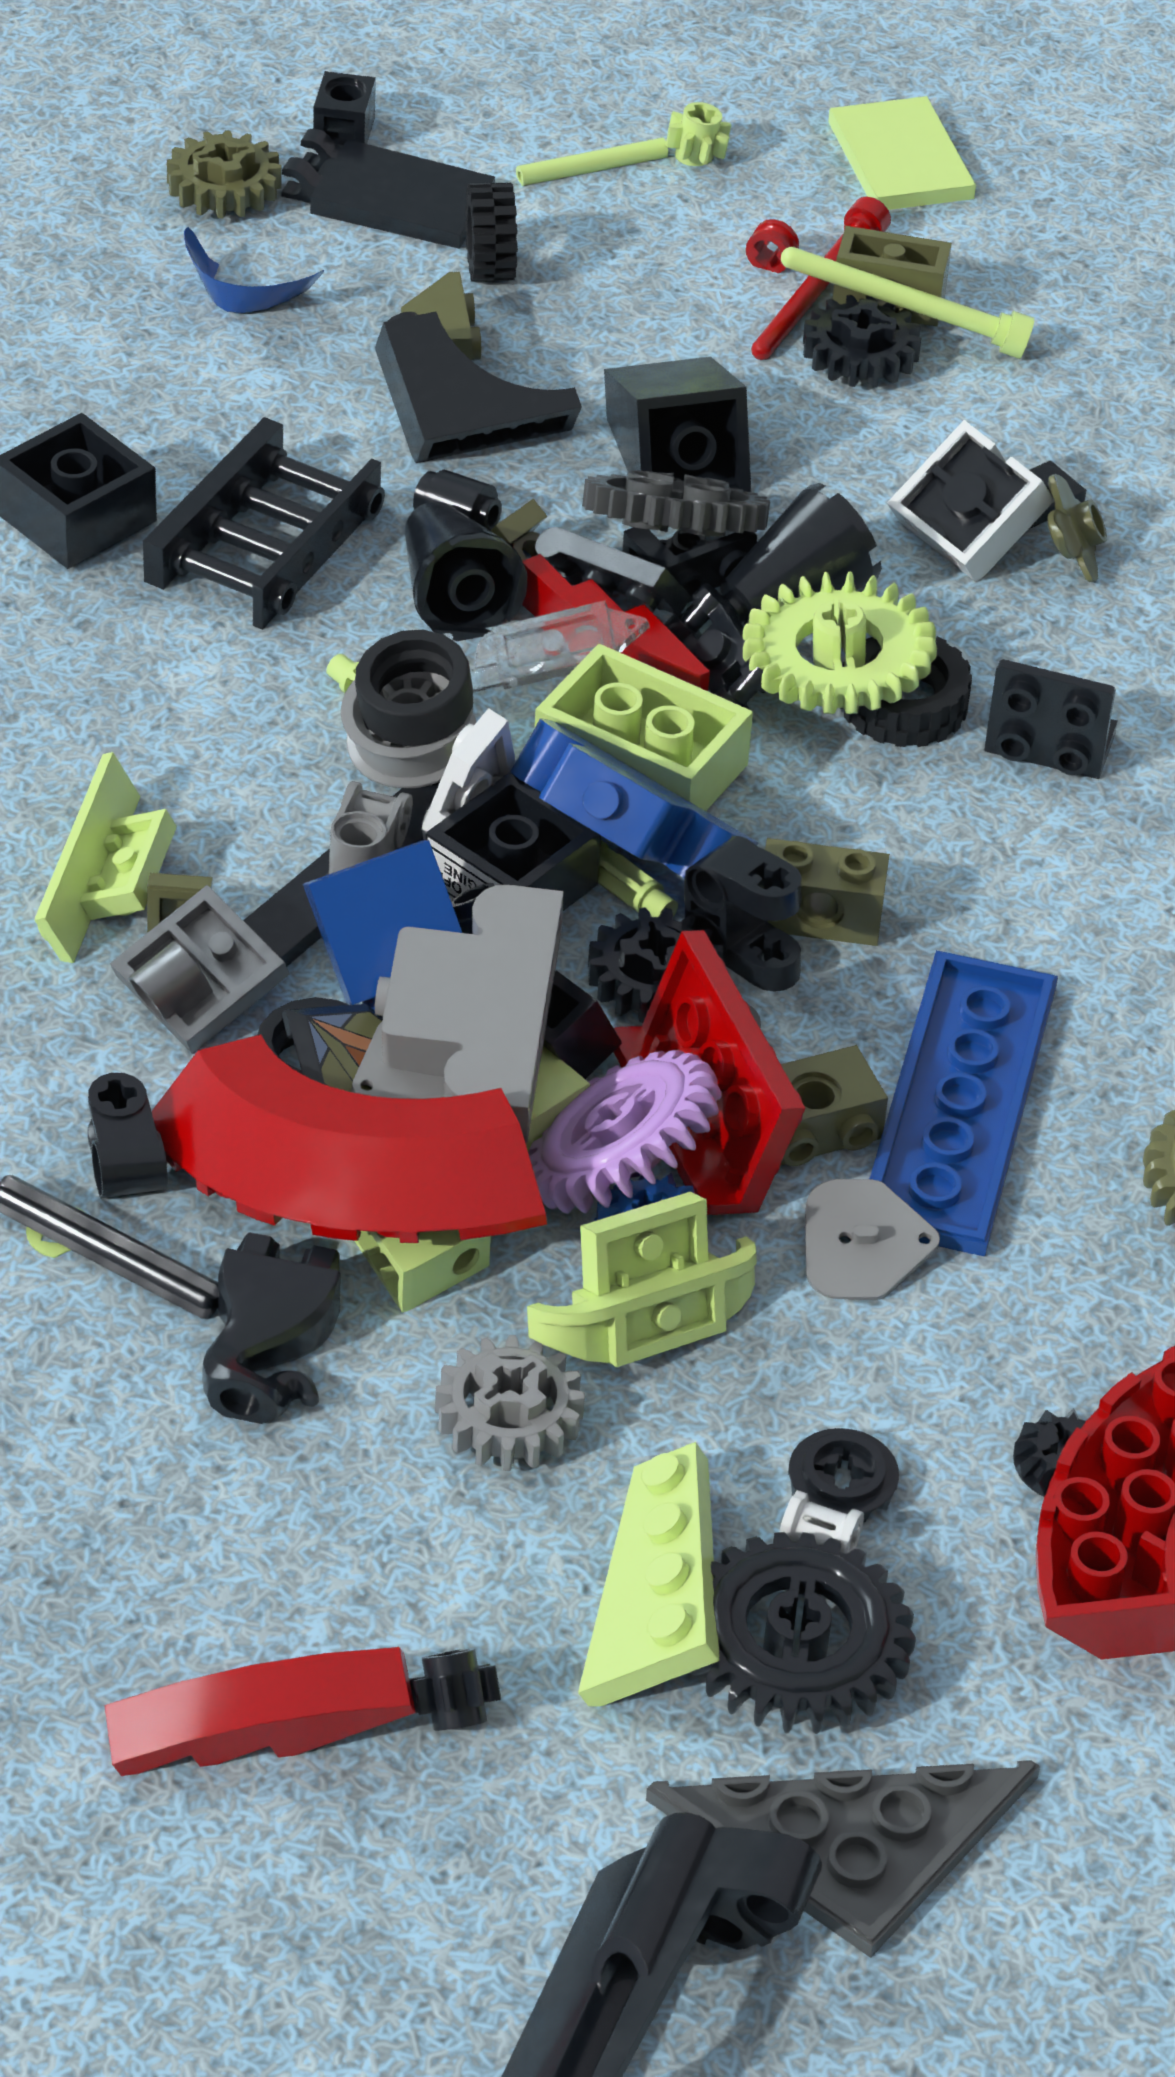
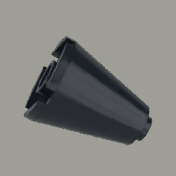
M816 483L808 486L799 493L720 585L721 595L728 602L742 625L749 623V614L752 609L761 610V601L764 595H769L778 601V590L781 584H785L790 588L794 597L798 598L799 581L802 576L806 577L815 593L821 590L822 577L825 572H828L831 584L835 590L842 589L846 576L850 571L854 576L856 590L865 587L872 575L878 579L882 570L881 561L872 566L869 551L877 546L862 517L847 499L839 493L828 498L820 492L826 486L824 484Z
M443 502L425 503L410 514L405 524V539L413 599L419 616L431 630L444 634L451 640L461 641L492 635L493 632L486 628L498 625L505 618L510 622L518 614L527 595L528 573L516 549L503 538Z

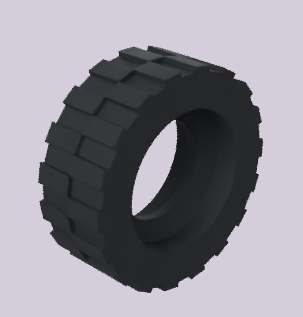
M937 636L935 641L937 656L931 663L930 674L921 679V681L933 687L934 695L922 699H900L895 703L881 700V708L869 710L864 705L859 706L858 713L847 714L844 710V718L848 723H852L856 727V731L862 735L866 734L872 737L874 741L882 744L887 742L895 744L896 747H906V745L922 747L928 746V743L937 741L939 743L946 740L949 734L952 732L955 734L961 728L962 720L965 721L967 717L972 685L971 666L968 660L963 659L962 652L959 649L950 646L946 640ZM873 637L866 639L865 665L876 659L882 650L878 641Z

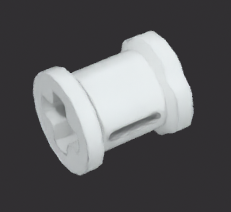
M796 1490L786 1508L779 1532L787 1533L791 1542H798L803 1532L813 1533L816 1544L822 1546L832 1537L841 1540L840 1552L847 1554L857 1547L863 1526L864 1513L852 1509L848 1514L815 1504L809 1501L807 1493Z

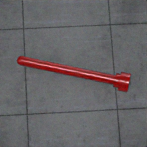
M868 196L857 199L844 216V230L845 226L886 232L891 224V215L887 207L878 199ZM843 234L824 258L833 261L837 260ZM808 276L752 344V355L759 360L768 359L830 282Z

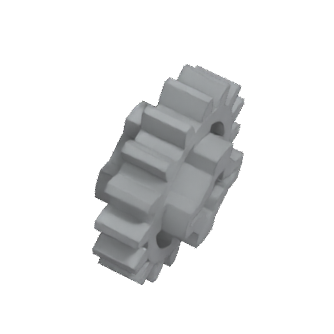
M509 1335L505 1347L496 1348L491 1340L483 1338L481 1339L479 1354L475 1355L471 1351L461 1348L457 1351V1366L444 1365L441 1369V1385L436 1386L435 1412L439 1413L438 1430L440 1434H453L452 1449L456 1453L466 1451L470 1447L476 1449L475 1464L484 1465L491 1456L500 1458L503 1471H511L514 1458L522 1457L531 1468L539 1467L541 1451L545 1450L550 1455L558 1458L563 1454L564 1439L576 1440L578 1437L579 1420L583 1419L585 1393L580 1391L581 1375L579 1371L565 1372L566 1355L562 1352L549 1358L544 1357L543 1344L537 1341L531 1344L527 1350L519 1348L516 1335ZM469 1393L474 1396V1405L468 1408L465 1402ZM551 1397L554 1403L551 1412L546 1409V1399Z

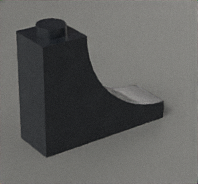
M436 311L420 315L416 312H403L383 322L375 351L415 463L571 431L582 408L575 387L558 390L534 389L507 382L488 373L471 361L454 344L441 324Z

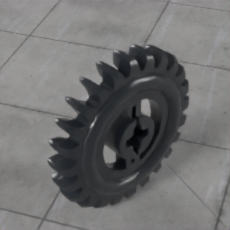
M785 1532L774 1533L773 1544L767 1545L760 1537L755 1536L746 1539L745 1552L732 1546L723 1549L721 1563L711 1562V1573L714 1577L713 1606L719 1643V1661L692 1671L691 1674L699 1676L708 1673L706 1677V1694L708 1697H713L727 1685H731L727 1702L730 1714H734L743 1705L744 1701L749 1698L755 1700L754 1724L757 1727L761 1726L766 1715L773 1707L780 1708L782 1726L786 1734L791 1731L798 1711H806L815 1734H818L822 1729L824 1711L827 1708H831L843 1728H847L852 1715V1700L856 1702L857 1706L867 1716H872L876 1709L877 1694L887 1700L892 1699L897 1686L896 1678L904 1679L907 1676L910 1666L909 1656L913 1653L916 1643V1637L912 1630H910L914 1614L908 1606L902 1604L905 1594L904 1590L898 1584L886 1583L888 1570L881 1564L865 1567L867 1553L860 1549H853L847 1554L840 1552L841 1540L831 1537L823 1546L817 1545L814 1534L806 1532L801 1534L798 1542H791ZM780 1590H787L779 1593L769 1605L762 1648L756 1643L748 1630L747 1616L749 1611L763 1597ZM802 1594L804 1595V1605L799 1637L798 1657H793L798 1595ZM818 1594L823 1595L836 1604L849 1622L850 1634L847 1642L830 1656H827L832 1621L831 1609L825 1599Z

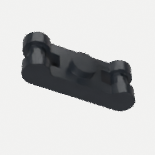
M704 583L692 595L694 602L680 616L673 614L664 625L710 671L708 689L712 694L749 709L747 702L758 691L766 693L761 686L763 670L759 667L749 670L750 658L746 662L743 659V645L745 642L743 639V625L725 598L710 584ZM710 619L713 624L701 634L699 629Z

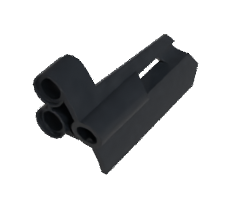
M688 1812L673 1813L663 1817L656 1825L645 1848L623 1856L598 1871L501 2077H623L695 1941L705 1945L708 1939L730 1948L741 1950L759 1944L761 1947L771 1943L773 1937L793 1929L798 1925L820 1875L822 1861L819 1854L801 1839L787 1834L734 1827L715 1828L710 1821L700 1815Z

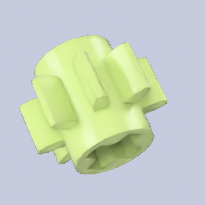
M703 102L690 103L684 108L683 114L672 112L665 146L667 148H676V159L685 165H707L713 160L714 156L721 159L725 158L730 138L731 123L721 122L722 113L711 104Z

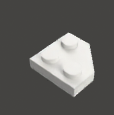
M488 708L475 725L468 724L457 736L453 744L452 754L431 806L422 821L421 830L424 840H426L427 831L508 774L514 766L516 759L509 722Z

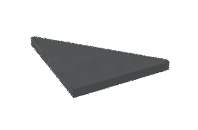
M1032 1760L1017 1761L1015 1768L974 1770V1764L921 1766L916 1767L915 1773L872 1776V1769L815 1772L814 1779L770 1781V1775L712 1778L711 1785L669 1787L668 1781H656L647 1788L646 1801L667 1816L673 1813L688 1812L700 1815L710 1821L715 1828L734 1827L782 1833L801 1839L810 1845L819 1854L822 1861V1869L804 1912L871 1958L1035 1782L1039 1775L1040 1766Z

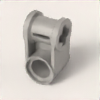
M349 782L343 795L341 807L331 824L329 874L400 848L405 840L410 824L413 805L412 795L402 792L398 797L363 790L360 782Z

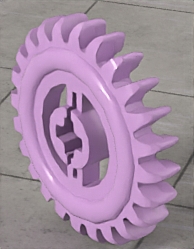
M672 1050L665 1054V1052L659 1051L650 1053L645 1060L642 1056L630 1059L625 1067L620 1068L619 1065H616L607 1070L606 1076L602 1078L595 1077L590 1080V1086L555 1117L551 1126L542 1133L543 1136L533 1141L528 1151L542 1202L548 1208L556 1209L558 1207L566 1214L570 1213L575 1206L581 1212L587 1213L593 1205V1194L602 1206L609 1208L612 1201L610 1184L616 1183L624 1195L632 1198L633 1187L629 1180L630 1178L643 1175L649 1183L655 1184L656 1179L651 1169L661 1159L669 1166L677 1168L676 1158L669 1146L677 1142L685 1150H695V1141L686 1127H689L695 1133L709 1132L710 1125L707 1118L719 1113L716 1101L721 1098V1091L718 1087L716 1075L709 1064L703 1062L698 1055Z

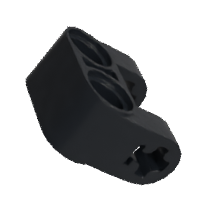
M732 836L686 870L684 877L685 918L690 915L696 917L695 931L711 928L714 931L713 944L723 946L725 966L752 985L762 990L773 992L784 991L793 987L799 981L801 973L800 945L792 936L771 925L768 921L785 920L798 912L802 902L801 874L792 864L756 846L747 838Z

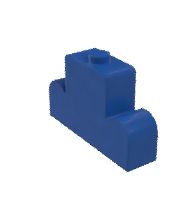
M540 718L510 771L518 779L540 791L539 798L636 857L643 860L660 862L683 878L690 866L732 836L747 838L756 846L759 844L747 835L551 720Z

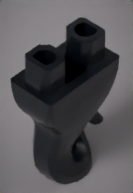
M251 1232L245 1235L237 1250L229 1248L225 1250L218 1274V1313L225 1327L206 1351L202 1367L204 1393L208 1398L210 1406L222 1416L263 1424L281 1416L295 1399H300L302 1404L314 1407L319 1403V1394L315 1383L305 1373L281 1371L264 1378L255 1372L301 1358L315 1351L329 1338L340 1313L341 1273L340 1253L337 1250L314 1245L305 1250L301 1263L280 1259V1244L271 1236Z

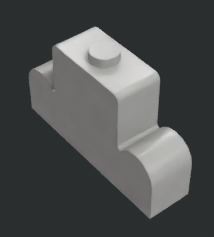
M496 885L485 889L476 897L472 907V934L416 927L402 928L398 934L391 977L380 976L376 990L375 1015L383 1016V1063L390 1068L444 1077V1097L502 1088L520 1123L525 1143L528 1142L561 939L563 891L516 885Z

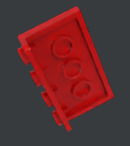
M681 931L642 1026L615 1027L614 1030L622 1044L613 1053L621 1068L625 1067L628 1061L635 1057L642 1056L645 1060L650 1053L663 1051L666 1054L672 1050L698 1055L703 1062L709 1064L716 1075L718 1087L721 1091V1098L716 1101L719 1113L707 1118L710 1125L709 1132L695 1133L689 1127H686L695 1141V1150H685L677 1142L669 1146L678 1164L676 1170L685 1186H693L694 1193L707 1200V1215L758 1213L770 1185L780 1169L781 1161L796 1128L802 1121L806 1108L802 1103L800 1094L791 1084L776 1057L773 1047L766 1040L751 1013L748 1003L742 998L726 970L724 961L717 954L705 931Z

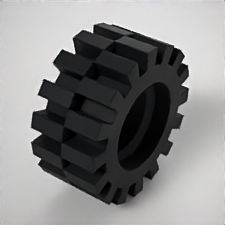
M511 182L468 184L466 191L467 204H465V231L467 234L466 249L468 252L467 261L469 263L471 282L515 280L518 230L513 184Z

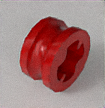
M769 219L758 225L746 243L745 252L753 266L781 273L786 269L781 262L782 252L788 247L799 249V239L791 226L783 221ZM770 242L778 246L775 252L767 247Z

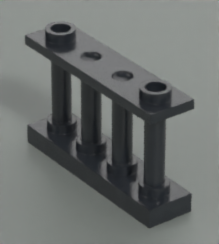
M263 417L143 540L144 582L164 590L178 574L186 575L191 572L253 597V626L263 630L277 614L285 615L291 609L296 593L366 518L373 520L379 514L385 498V491L381 487V462L371 458L351 481L287 457V452L283 449V424ZM281 478L333 500L319 512L261 488L269 480L274 482ZM251 509L300 528L303 532L292 543H288L231 519L239 511L247 512ZM221 540L271 560L273 563L262 575H258L203 553L201 550L209 542L215 544Z

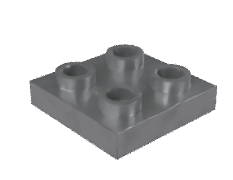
M208 885L110 963L115 975L192 1054L290 975L285 962Z

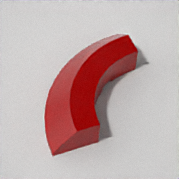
M260 1034L198 1050L151 1111L156 1131H159L163 1141L166 1161L176 1172L183 1168L196 1179L198 1191L208 1197L216 1192L221 1197L236 1201L237 1212L271 1225H276L282 1218L311 1224L312 1235L358 1241L361 1231L378 1232V1234L385 1237L400 1238V1243H419V1232L459 1230L460 1240L502 1235L547 1225L546 1212L521 1126L502 1088L473 1094L425 1099L388 1098L348 1092L312 1080L292 1069L277 1057Z
M1175 1346L1164 1351L1162 1361L1142 1371L1137 1376L1131 1372L1116 1383L1100 1399L1099 1408L1086 1420L1081 1429L1078 1427L1075 1429L1057 1461L1056 1470L1049 1483L1041 1507L1036 1544L1037 1590L1045 1627L1101 1660L1175 1651Z

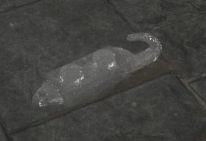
M604 600L492 627L491 631L486 633L479 641L475 652V669H470L473 693L501 686L506 690L569 675L598 644L622 652L649 629L650 625L644 617L608 608ZM635 624L634 628L628 629L630 625ZM444 633V635L453 640L451 633Z

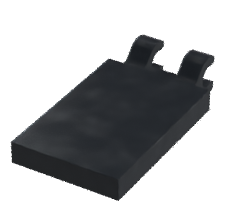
M308 129L301 139L300 146L311 148L318 154L307 152L303 159L298 157L288 159L282 169V175L293 177L299 183L289 180L281 192V197L310 203V214L460 249L467 238L465 231L467 185L472 183H495V176L347 139L343 147H339L324 131Z

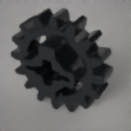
M847 295L845 304H839L833 299L826 300L825 310L814 307L811 311V319L805 320L804 358L813 359L812 369L814 371L828 369V380L831 381L843 376L848 378V384L851 387H855L859 380H867L872 388L878 387L879 378H885L894 384L898 382L899 372L911 374L914 362H919L922 340L920 337L921 326L917 323H911L912 313L910 311L896 313L894 304L887 302L881 306L878 305L875 298L870 296L857 302L853 295Z
M644 907L639 908L638 919L631 920L622 913L617 914L615 929L601 925L598 928L597 941H590L588 956L589 986L598 987L597 1000L600 1003L615 999V1014L622 1016L632 1009L638 1011L639 1023H643L681 931H695L696 917L690 915L681 922L673 920L672 909L665 908L660 917H651L650 912ZM711 928L702 929L707 934L719 957L723 960V946L713 944L714 931Z

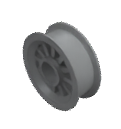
M410 672L394 678L382 688L380 695L389 701L401 704L420 703L438 695L448 686L450 681L442 675L430 672ZM355 680L345 692L341 704V720L347 733V750L352 763L368 779L393 788H420L440 782L452 754L453 744L457 736L468 724L475 725L477 723L472 708L465 723L448 737L428 745L403 746L384 741L369 730L360 713Z

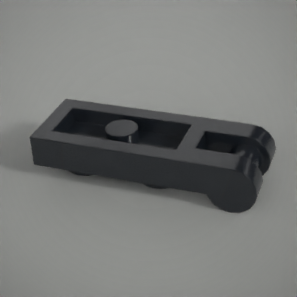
M558 527L548 528L540 534L535 543L537 554H541L571 585H577L593 579L609 597L616 591L623 594L635 606L644 604L652 613H654L656 608H660L680 616L691 598L689 593L665 567Z

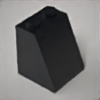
M712 357L604 369L607 421L627 471L639 470L674 473V478H679L683 481L685 474L717 479L730 483L729 488L743 489V492H751L747 387Z

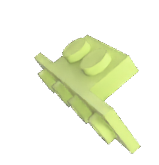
M113 752L103 754L34 919L41 936L49 942L60 961L75 962L91 920L115 915L127 916L137 911L145 910L150 873H159L177 828L167 809L134 815L141 796Z

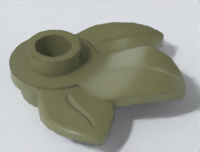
M1057 474L1051 475L1048 479V486L1054 498L1056 508L1048 514V528L1051 538L1058 551L1065 558H1076L1084 578L1088 582H1094L1098 579V567L1095 557L1096 545L1107 541L1106 528L1101 513L1092 499L1080 502L1078 499H1075L1067 481Z

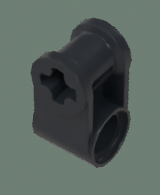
M108 1073L100 1076L92 1082L88 1089V1106L92 1118L88 1125V1143L92 1154L93 1172L99 1197L102 1199L166 1190L168 1185L166 1155L159 1131H156L146 1088L140 1080L126 1073Z

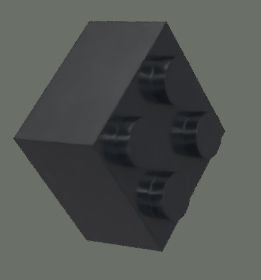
M80 413L0 455V517L69 569L157 521L156 468L85 414Z

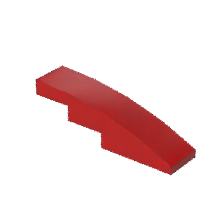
M541 554L522 561L528 573L527 595L522 605L554 635L586 657L598 644H602L708 691L710 671L644 604L624 612L593 579L572 586Z
M400 1647L323 1653L248 1665L176 1682L104 1705L112 1765L121 1776L140 1774L188 1756H192L200 1767L218 1765L269 1746L278 1758L295 1756L416 1713L406 1658Z

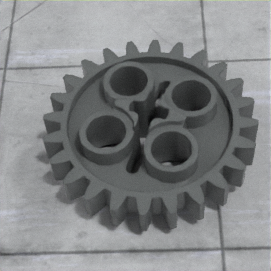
M639 470L627 471V476L611 474V476H588V479H585L582 502L585 510L593 511L594 514L608 515V518L623 519L622 524L630 527L668 532L669 526L673 529H678L679 534L688 533L717 537L725 536L726 530L743 533V531L757 532V530H765L767 528L770 500H767L766 496H758V493L743 492V489L729 488L730 483L726 481L695 477L685 474L683 481L679 478H674V473Z

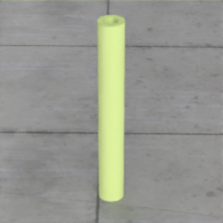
M662 137L519 165L516 167V177L522 186L667 158L668 148L665 146L666 140Z

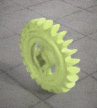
M851 571L848 572L845 584L841 590L834 589L828 572H825L822 577L820 592L815 593L806 577L802 576L799 581L798 598L794 597L792 590L785 584H781L779 587L778 601L769 595L763 596L761 610L752 609L749 614V623L743 628V639L745 640L743 659L746 662L750 658L749 670H754L757 667L763 670L762 688L771 694L779 692V700L786 704H792L799 700L800 709L812 711L816 706H821L824 714H835L837 708H844L847 714L858 713L859 706L864 705L869 710H876L881 708V700L895 703L902 699V691L909 693L919 687V680L930 674L931 663L937 656L936 628L934 623L929 621L927 608H916V598L913 593L902 597L898 603L899 592L896 583H892L886 588L883 596L878 597L877 579L874 575L870 577L865 589L862 592L856 591L854 576ZM813 633L814 665L801 657L797 650L803 638ZM866 633H868L878 641L882 650L876 659L865 665ZM841 648H843L845 653L844 667H842Z

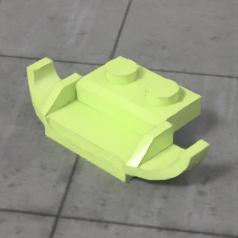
M691 1191L581 1225L583 1288L572 1292L573 1305L549 1306L538 1302L527 1306L528 1336L543 1345L585 1361L610 1363L615 1367H620L726 1332V1321L742 1309L750 1298L755 1286L756 1245L745 1236L736 1239V1252L719 1258L709 1253L707 1200Z

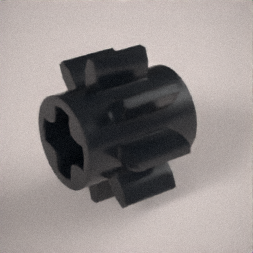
M475 1648L452 1650L422 1657L424 1676L409 1679L415 1712L419 1715L431 1713L434 1731L457 1729L484 1723L487 1721L484 1703L501 1700L496 1665H478Z

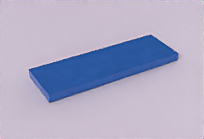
M936 950L869 1179L884 1183L935 1228L940 1237L939 1247L985 1257L1053 1003L1058 976ZM922 1237L919 1239V1242L928 1244L930 1239Z

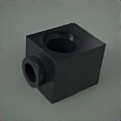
M325 71L313 106V129H319L327 133L339 147H343L347 139L367 144L375 120L376 77Z

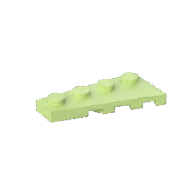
M696 1442L669 1453L657 1455L649 1461L634 1466L578 1694L588 1706L607 1705L719 1661V1643L713 1606L714 1577L711 1573V1562L714 1561L709 1464L708 1458Z

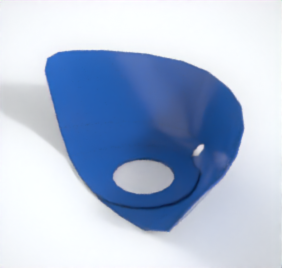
M189 227L184 230L185 246L206 291L214 303L227 312L246 313L282 304L308 291L324 273V270L300 280L269 286L251 287L222 282L214 279L220 264L208 257L196 235Z

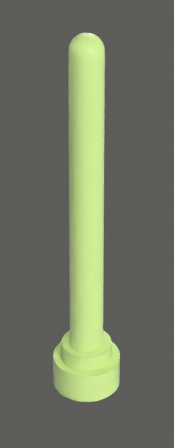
M788 247L781 254V262L786 268L990 337L991 344L1000 346V353L1021 359L1033 329L1034 317L1013 311L1011 315L1001 312L999 317L795 247Z

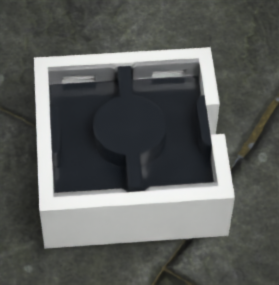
M963 420L887 504L901 524L977 582L993 568L1054 502V499L1040 478L1013 457L1005 461L995 443Z

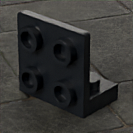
M1002 659L999 661L995 672L984 751L1001 755L1010 761L1022 760L1058 769L1067 775H1082L1100 779L1118 720L1111 719L1116 689L1112 685Z

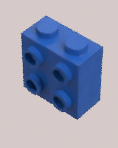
M429 840L413 843L303 884L346 1004L354 1005L362 1002V1004H367L375 1010L378 980L380 976L391 977L398 934L402 928L416 927L462 933Z

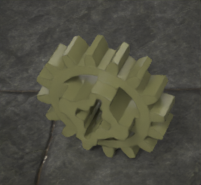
M225 130L223 134L214 135L210 132H203L202 141L198 142L189 137L184 139L185 149L174 147L172 149V159H167V184H169L170 196H179V206L182 208L195 204L196 214L203 215L208 210L216 211L217 218L221 219L225 217L227 211H234L239 217H245V208L251 207L262 211L264 210V200L275 201L277 199V189H281L282 165L279 164L278 152H269V143L266 141L253 144L252 135L248 133L237 139L232 138L230 130Z

